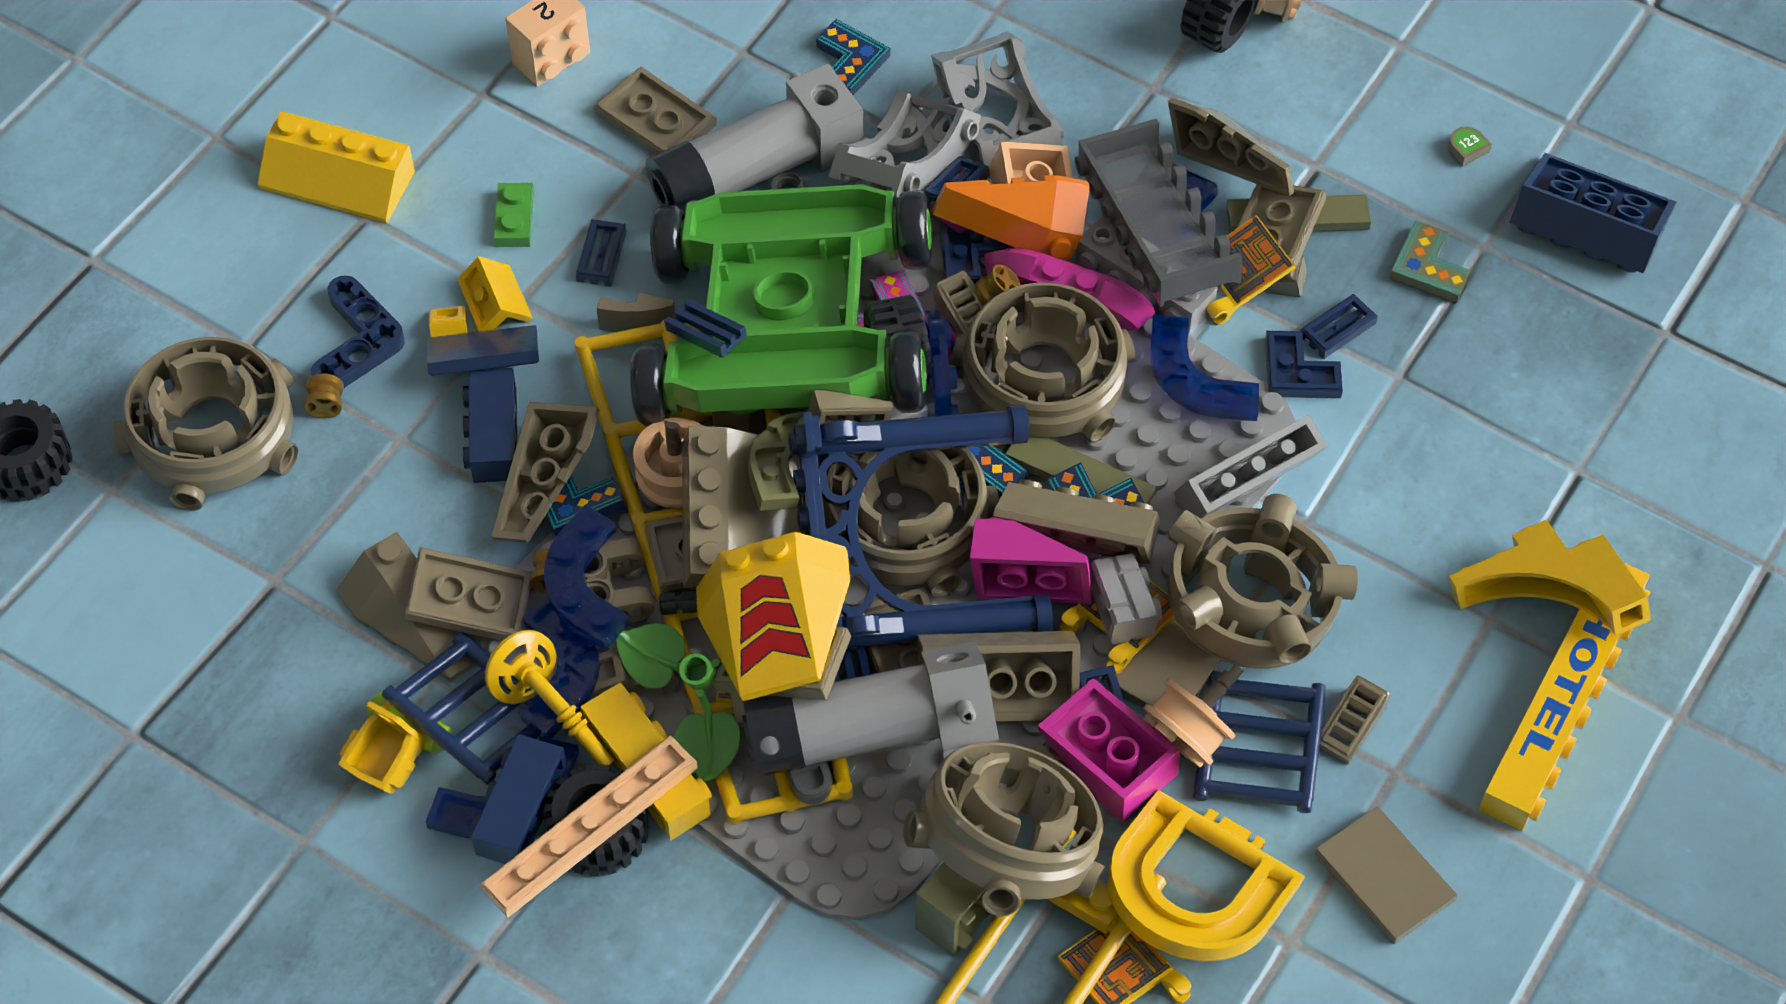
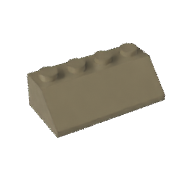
M1023 479L1020 480L1019 484L1008 482L995 507L993 517L1014 520L1072 549L1111 557L1133 553L1137 562L1151 564L1160 518L1158 512L1153 511V507L1146 503L1131 502L1130 506L1117 504L1116 499L1110 496L1095 494L1092 499L1078 496L1079 492L1074 489L1057 487L1056 491L1042 489V485L1038 482Z
M1073 631L918 635V665L923 664L921 652L976 641L986 665L996 722L1045 720L1080 690V642Z

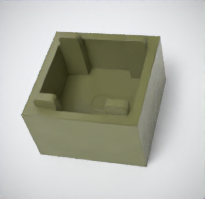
M943 862L916 893L915 929L952 957L959 949L966 951L973 944V938L971 937L973 933L991 914L982 904L983 887L960 876Z

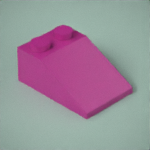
M998 517L975 519L970 561L977 599L993 600L1048 594L1051 602L1092 604L1088 556L1014 520H1004Z
M1094 678L1038 725V731L1069 769L1088 787L1096 801L1122 823L1146 804L1158 790L1163 789L1178 775L1180 750Z

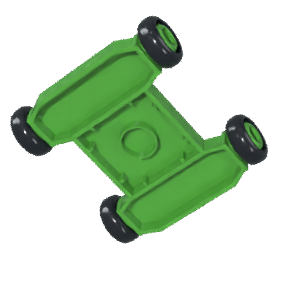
M863 184L724 192L696 202L687 203L686 214L677 205H663L654 210L650 225V246L653 268L658 279L665 284L680 283L687 278L689 271H699L700 263L711 265L706 308L745 326L747 336L723 358L685 339L669 341L668 353L661 345L655 343L643 344L636 348L631 359L630 387L633 410L636 418L642 425L649 426L652 423L661 422L666 418H670L671 413L680 414L683 407L698 412L728 411L737 415L750 414L759 409L803 407L808 410L813 390H827L867 398L880 394L881 400L890 402L892 399L894 407L901 413H916L923 409L927 397V370L925 348L920 333L912 329L896 331L890 338L888 346L886 330L857 326L861 259L863 257L887 251L889 260H897L899 256L901 264L908 270L925 269L930 264L932 259V224L929 201L924 192L919 190L905 191L899 195L896 206L893 190L885 191ZM714 336L712 337V338H714V339H716V340H718V341H720V342H722V343H725L724 341H722V340H720V339H718V338H716V337H714Z

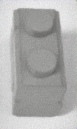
M1133 553L1116 556L1114 559L1109 557L1094 560L1090 564L1089 569L1092 596L1110 643L1114 645L1129 642L1131 639L1140 640L1152 637L1155 634L1158 621L1162 618V610L1158 598H1151L1148 590L1150 580L1147 569L1144 566L1139 567Z

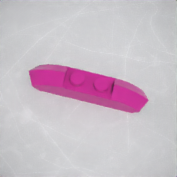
M1009 248L984 254L986 276H988L989 271L995 265L1001 264L1007 266L1016 274L1020 285L1047 282L1077 288L1105 305L1114 315L1121 329H1126L1128 332L1139 329L1155 314L1152 303L1142 293L1108 275L1028 249Z

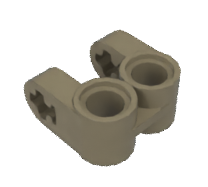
M630 538L582 546L572 552L569 558L571 582L579 618L587 628L602 630L607 627L646 619L655 612V604L649 588L636 586L614 591L611 576L633 572L643 565L644 558L639 541ZM587 570H595L592 573H583ZM594 602H602L600 605H590Z

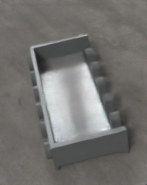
M1157 118L1078 141V156L1075 157L1076 170L1080 177L1084 176L1088 181L1091 197L1094 200L1098 199L1105 221L1107 223L1111 222L1114 226L1119 245L1125 246L1128 250L1129 260L1133 269H1139L1147 293L1154 295L1160 307L1164 306L1165 301L1225 283H1241L1242 256L1240 252L1230 255V241L1227 234L1215 236L1214 213L1212 210L1201 213V194L1198 187L1187 190L1185 166L1181 164L1173 167V149L1170 142L1159 144V121Z

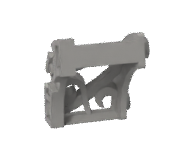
M1004 32L998 36L955 50L942 51L931 55L943 99L950 97V105L964 108L974 113L977 112L984 103L986 86L1003 93L1017 102L1015 115L1008 127L994 118L981 116L979 133L970 143V156L973 161L990 166L1001 142L1062 146L1061 138H1064L1063 126L1060 120L1055 118L1046 108L1032 83L1024 62L1026 51L1021 39H1018L1009 32ZM1003 47L1008 65L1005 67L999 66L996 54L992 58L990 71L984 69L983 53ZM977 55L976 66L956 64V61ZM1012 77H1013V79H1014L1015 84H1013L1012 82H1010V80L1012 79ZM975 83H977L979 88L978 96L976 98L967 97L965 91L971 90L974 93ZM991 128L994 132L987 134L984 129Z
M897 90L887 114L877 127L879 133L872 139L864 138L853 144H838L828 177L846 182L865 180L892 188L895 197H899L901 193L910 190L923 192L959 156H964L971 141L979 133L981 116L964 108ZM923 107L933 110L928 118L922 114ZM945 114L955 116L951 126H949L948 118L941 120ZM925 142L928 152L927 156L913 162L901 161L899 165L894 164V158L898 153L912 151Z

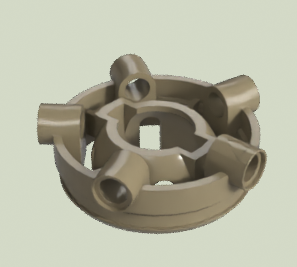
M1042 282L1024 284L1008 289L989 300L974 317L968 334L957 335L952 352L951 365L962 367L966 390L973 403L981 412L1006 410L1008 406L1025 405L1029 419V436L1060 437L1082 431L1092 442H1098L1107 436L1115 426L1116 418L1110 411L1121 396L1125 382L1127 362L1134 360L1135 351L1128 331L1126 329L1121 330L1114 315L1099 300L1071 286ZM1023 312L1024 323L1016 327L1018 313ZM1000 321L995 329V334H992V325ZM1086 322L1092 325L1086 329L1087 340L1084 336V328ZM1035 345H1052L1066 352L1071 358L1074 368H1076V379L1065 386V379L1061 372H1035L1023 367L1016 361L1008 364L1004 359V355L1006 352L1019 355L1023 350ZM990 351H992L991 372L998 373L1002 380L997 385L984 372ZM1095 375L1105 378V380L1100 382L1098 379H1095ZM1071 397L1070 400L1061 401V400H1064V399H1067V398Z
M199 337L173 344L152 356L131 379L122 404L123 420L114 421V437L117 451L119 454L131 452L136 464L149 478L171 489L169 501L174 506L186 511L200 510L206 494L223 492L242 486L254 480L268 469L285 475L295 465L299 452L297 444L289 441L293 429L294 414L287 388L294 384L292 376L280 361L275 358L270 360L258 349L238 340L222 337ZM233 365H238L239 367L236 369V372L234 373ZM170 378L174 388L167 394L164 381ZM147 398H148V409H146V406H145V403H144ZM209 399L223 400L233 404L239 410L244 422L237 433L232 424L226 420L205 429L177 427L173 432L167 429V422L181 420L189 408ZM263 411H271L268 416L263 414ZM152 426L160 446L168 445L174 450L170 452V455L163 454L154 449Z
M968 448L905 453L882 464L871 475L863 490L857 519L858 525L862 528L861 530L858 527L862 553L874 576L881 583L893 585L926 583L930 592L935 597H941L953 592L962 582V576L957 569L970 559L975 519H989L993 517L995 507L999 502L996 485L986 486L982 469ZM881 452L846 455L853 458L863 471L870 461ZM839 464L831 465L827 469V485L830 491L841 496L848 494L856 482L849 470ZM962 472L961 503L964 520L967 523L955 535L950 537L948 533L944 534V532L951 524L959 504L960 487L957 475ZM895 476L901 487H913L927 494L935 506L933 513L916 520H900L896 536H892L881 529L882 514L873 509V504L880 496L878 482ZM822 498L825 528H830L837 523L840 510H847L848 504L833 507V505ZM845 527V529L843 530V532H841V533L839 534V536H842V537L845 538V539H846V527ZM873 539H874L875 541H877V542H879V543H882V544H884V545H887V546H889V547L900 548V549H906V550L900 551V550H891V549L882 548V547L873 545ZM849 559V560H848L849 565H853V566H854V564H853V562H852V559Z
M1270 494L1266 496L1261 509L1229 508L1208 514L1201 519L1185 510L1178 517L1168 535V539L1177 544L1169 570L1168 598L1172 613L1183 632L1198 647L1224 662L1255 669L1276 668L1298 662L1309 655L1327 635L1339 611L1342 599L1353 600L1355 598L1358 584L1356 566L1337 564L1325 543L1310 529L1294 520L1297 506L1286 495ZM1247 553L1243 567L1245 575L1258 577L1270 583L1280 592L1285 600L1293 599L1294 604L1290 607L1279 599L1272 602H1255L1239 595L1231 587L1227 579L1233 557ZM1196 568H1199L1201 571L1195 590L1188 594L1182 581L1181 571L1190 576ZM1299 570L1310 582L1309 591L1305 588V582ZM1309 600L1311 608V617L1320 618V623L1313 620L1310 616L1304 614ZM1266 628L1262 640L1255 639L1257 632Z
M1000 742L975 743L949 754L942 760L937 771L930 778L920 802L919 810H910L904 821L903 837L906 846L909 848L932 849L948 867L960 876L983 887L982 904L989 913L995 916L1003 917L1016 912L1019 908L1020 898L1050 899L1074 891L1089 899L1105 869L1104 865L1095 861L1103 832V820L1097 801L1091 791L1072 771L1042 753L1014 744ZM999 783L1007 784L1011 787H1003ZM1022 813L1028 815L1036 825L1033 831L1035 834L1034 839L1027 850L1014 846L1021 827V821L1017 816ZM1074 828L1077 837L1070 849L1066 851L1062 846L1068 841Z

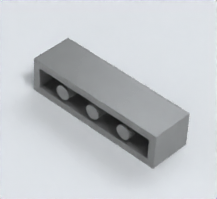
M1306 415L1189 479L1173 493L1184 511L1188 510L1201 519L1311 460L1328 446L1310 416Z

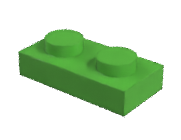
M498 183L494 227L495 247L531 246L534 201L533 183Z

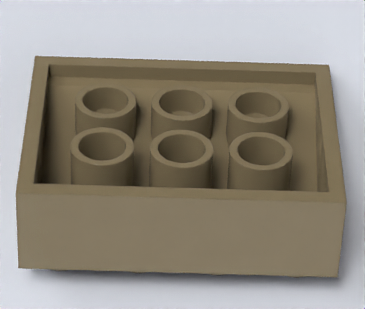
M688 426L682 440L683 587L696 588L720 552L784 534L798 532L797 508L759 511L747 469L753 441L759 437L757 434L727 427ZM796 455L789 461L792 477L793 470H797Z

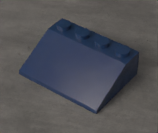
M1544 153L1523 184L1509 223L1517 225V228L1524 233H1538L1546 236L1558 246H1572L1583 250L1584 254L1596 260L1606 259L1617 263V266L1624 271L1631 273L1638 271L1644 274L1673 212L1676 201Z

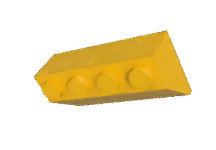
M281 111L266 136L257 185L261 190L387 224L415 170L410 146L407 144Z

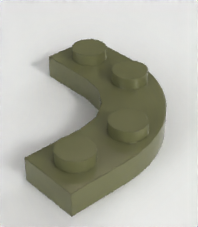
M808 411L790 413L767 424L766 430L753 441L747 469L759 511L797 508L800 497L789 468V461L795 456L790 454L789 432H793V426L798 422L802 413Z

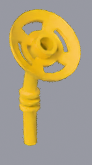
M523 630L513 633L501 641L490 655L485 669V682L489 692L496 699L507 704L522 703L538 694L557 714L556 721L558 723L563 722L562 728L564 730L569 729L567 734L570 737L575 736L600 767H602V764L610 766L615 759L586 726L588 723L587 719L581 720L582 713L575 712L577 707L575 705L570 706L549 683L556 665V651L550 639L538 631ZM524 644V653L516 656L510 664L503 662L510 652ZM539 645L543 646L546 650L548 663H546L544 655L538 651ZM535 656L538 658L540 666L534 663ZM499 676H503L505 685L512 690L509 694L501 689ZM511 676L519 681L517 685L513 684ZM530 687L533 688L529 692L525 693V689H528Z

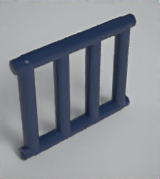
M458 633L454 637L451 647L398 687L394 688L390 685L382 692V697L473 775L489 785L497 775L495 772L501 768V760L508 746L513 747L518 734L537 739L550 727L558 729L563 725V722L558 723L556 721L557 714L540 696L536 695L522 703L539 717L484 761L471 752L467 746L521 703L507 704L499 701L455 736L446 731L437 722L486 685L485 669L490 657L475 642L464 634ZM465 655L481 668L426 712L408 699ZM499 676V684L511 692L512 690L505 685L503 676ZM511 676L513 684L517 685L519 681ZM525 689V693L529 692L531 689Z
M1213 671L1211 673L1208 688L1214 681H1217V677L1221 674L1220 671ZM1237 679L1230 688L1226 689L1225 694L1309 703L1307 722L1221 712L1222 697L1212 707V710L1217 714L1216 716L1231 729L1305 737L1303 756L1219 746L1211 755V758L1216 762L1299 771V789L1296 791L1211 780L1213 763L1210 766L1204 763L1201 768L1196 767L1193 798L1198 801H1205L1208 796L1295 806L1300 813H1311L1326 686L1322 683H1313L1312 687L1309 688Z

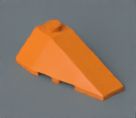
M1059 175L1044 176L1043 181L1024 182L1023 177L1011 178V183L990 184L988 180L944 183L932 208V214L1012 247L1037 251L1069 262L1083 237L1089 183L1088 181Z

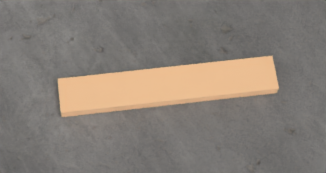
M670 735L480 884L482 891L507 918L510 917L696 770L697 761Z

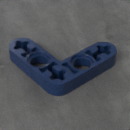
M347 275L338 276L329 283L327 287L328 295L333 308L358 334L316 361L311 368V376L326 373L334 375L343 381L344 388L398 353L405 344L400 323L358 280ZM342 291H344L347 294L351 293L353 302L350 303V299L345 294L339 293ZM364 310H372L376 313L369 320L363 321L356 318ZM386 334L388 337L393 336L394 338L389 340L386 337L381 338V336ZM356 351H363L368 354L360 362H352L348 359Z

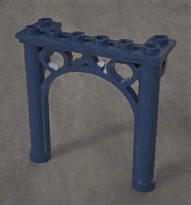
M1025 405L1008 406L1006 410L858 423L855 421H834L821 425L819 416H812L811 412L802 413L798 422L793 426V432H789L790 454L797 455L798 470H793V480L797 492L801 493L802 508L797 509L799 531H805V534L811 537L845 546L848 560L852 559L854 566L849 565L850 575L858 577L868 588L864 601L860 606L849 607L843 603L836 627L848 628L851 638L847 648L918 641V635L1005 633L1033 630V632L1052 631L1053 611L1048 594L940 605H920L905 601L886 589L874 576L864 558L858 536L857 519L860 499L871 475L882 464L896 456L911 452L1027 443L1029 440V419ZM881 452L870 461L863 471L853 458L846 455ZM827 456L819 467L818 457ZM831 465H843L849 470L856 481L848 494L836 495L828 488L826 472ZM822 498L831 505L842 506L848 503L847 510H840L837 523L830 528H825ZM845 527H846V539L843 538L842 536H839V534H840L841 532H843V530L845 529ZM875 596L886 605L899 611L864 615V612L871 606Z

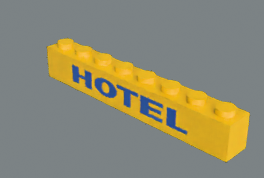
M1624 563L1649 598L1651 592L1644 588L1650 574ZM1579 609L1485 791L1478 811L1519 831H1523L1529 818L1537 821L1546 803V800L1540 796L1544 788L1552 791L1562 770L1556 767V764L1560 757L1568 759L1577 741V738L1571 736L1575 727L1583 729L1592 711V708L1586 706L1590 697L1596 700L1599 698L1607 681V678L1602 677L1601 674L1605 667L1613 670L1622 651L1616 645L1620 638L1627 641L1633 629L1615 636L1600 620Z

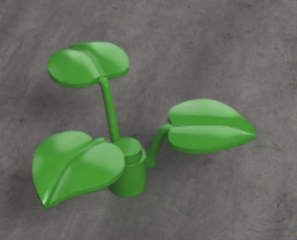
M647 624L635 629L618 632L616 634V642L620 659L629 675L637 683L646 688L661 689L671 682L673 672L676 671L680 673L685 683L696 690V694L704 709V715L695 713L686 716L676 728L674 739L697 761V769L694 772L703 781H710L722 774L736 757L741 742L740 727L734 716L728 712H718L712 715V709L706 696V690L714 685L713 682L717 675V669L722 661L714 659L710 662L704 655L698 653L690 654L684 658L686 648L681 634L675 628L666 624Z

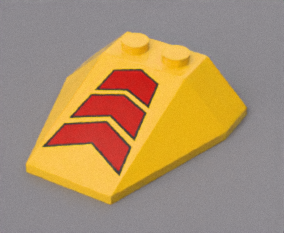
M798 532L784 534L720 552L696 587L698 618L742 701L820 681L850 583L848 553L845 546Z

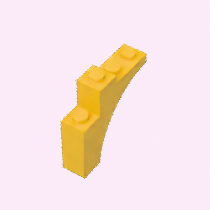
M1547 519L1512 534L1514 547L1498 552L1488 559L1472 566L1464 567L1458 572L1449 575L1453 598L1460 610L1489 600L1510 597H1537L1577 607L1600 620L1615 636L1651 621L1647 594L1603 534L1567 549Z

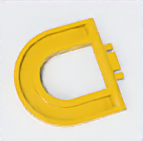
M1158 790L1120 837L1113 851L1108 867L1107 885L1115 910L1123 922L1139 938L1160 951L1173 956L1196 961H1218L1245 953L1258 944L1299 889L1305 876L1261 851L1266 841L1261 837L1256 836L1252 843L1248 842L1252 832L1225 816L1219 823H1216L1215 821L1219 813L1210 808L1205 816H1202ZM1185 830L1192 832L1255 870L1234 900L1222 910L1212 913H1195L1184 910L1166 899L1155 883V867Z

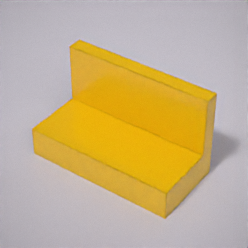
M477 256L457 278L479 332L495 330L507 317L528 323L533 319L510 265Z

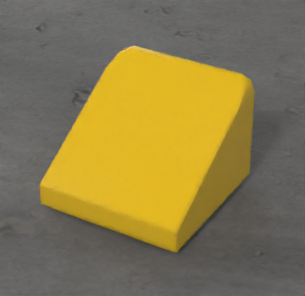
M465 306L429 310L431 337L468 333Z

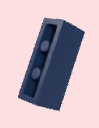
M513 368L469 371V386H463L462 388L464 408H469V416H463L464 438H469V446L463 447L464 469H471L474 483L507 481L518 443L517 387Z
M518 734L513 747L508 746L501 760L502 771L498 780H492L485 795L486 806L481 815L477 814L474 817L470 826L469 837L472 838L476 855L506 864L533 843L544 819V805L548 804L547 795L550 789L556 790L555 782L563 776L567 767L563 747Z

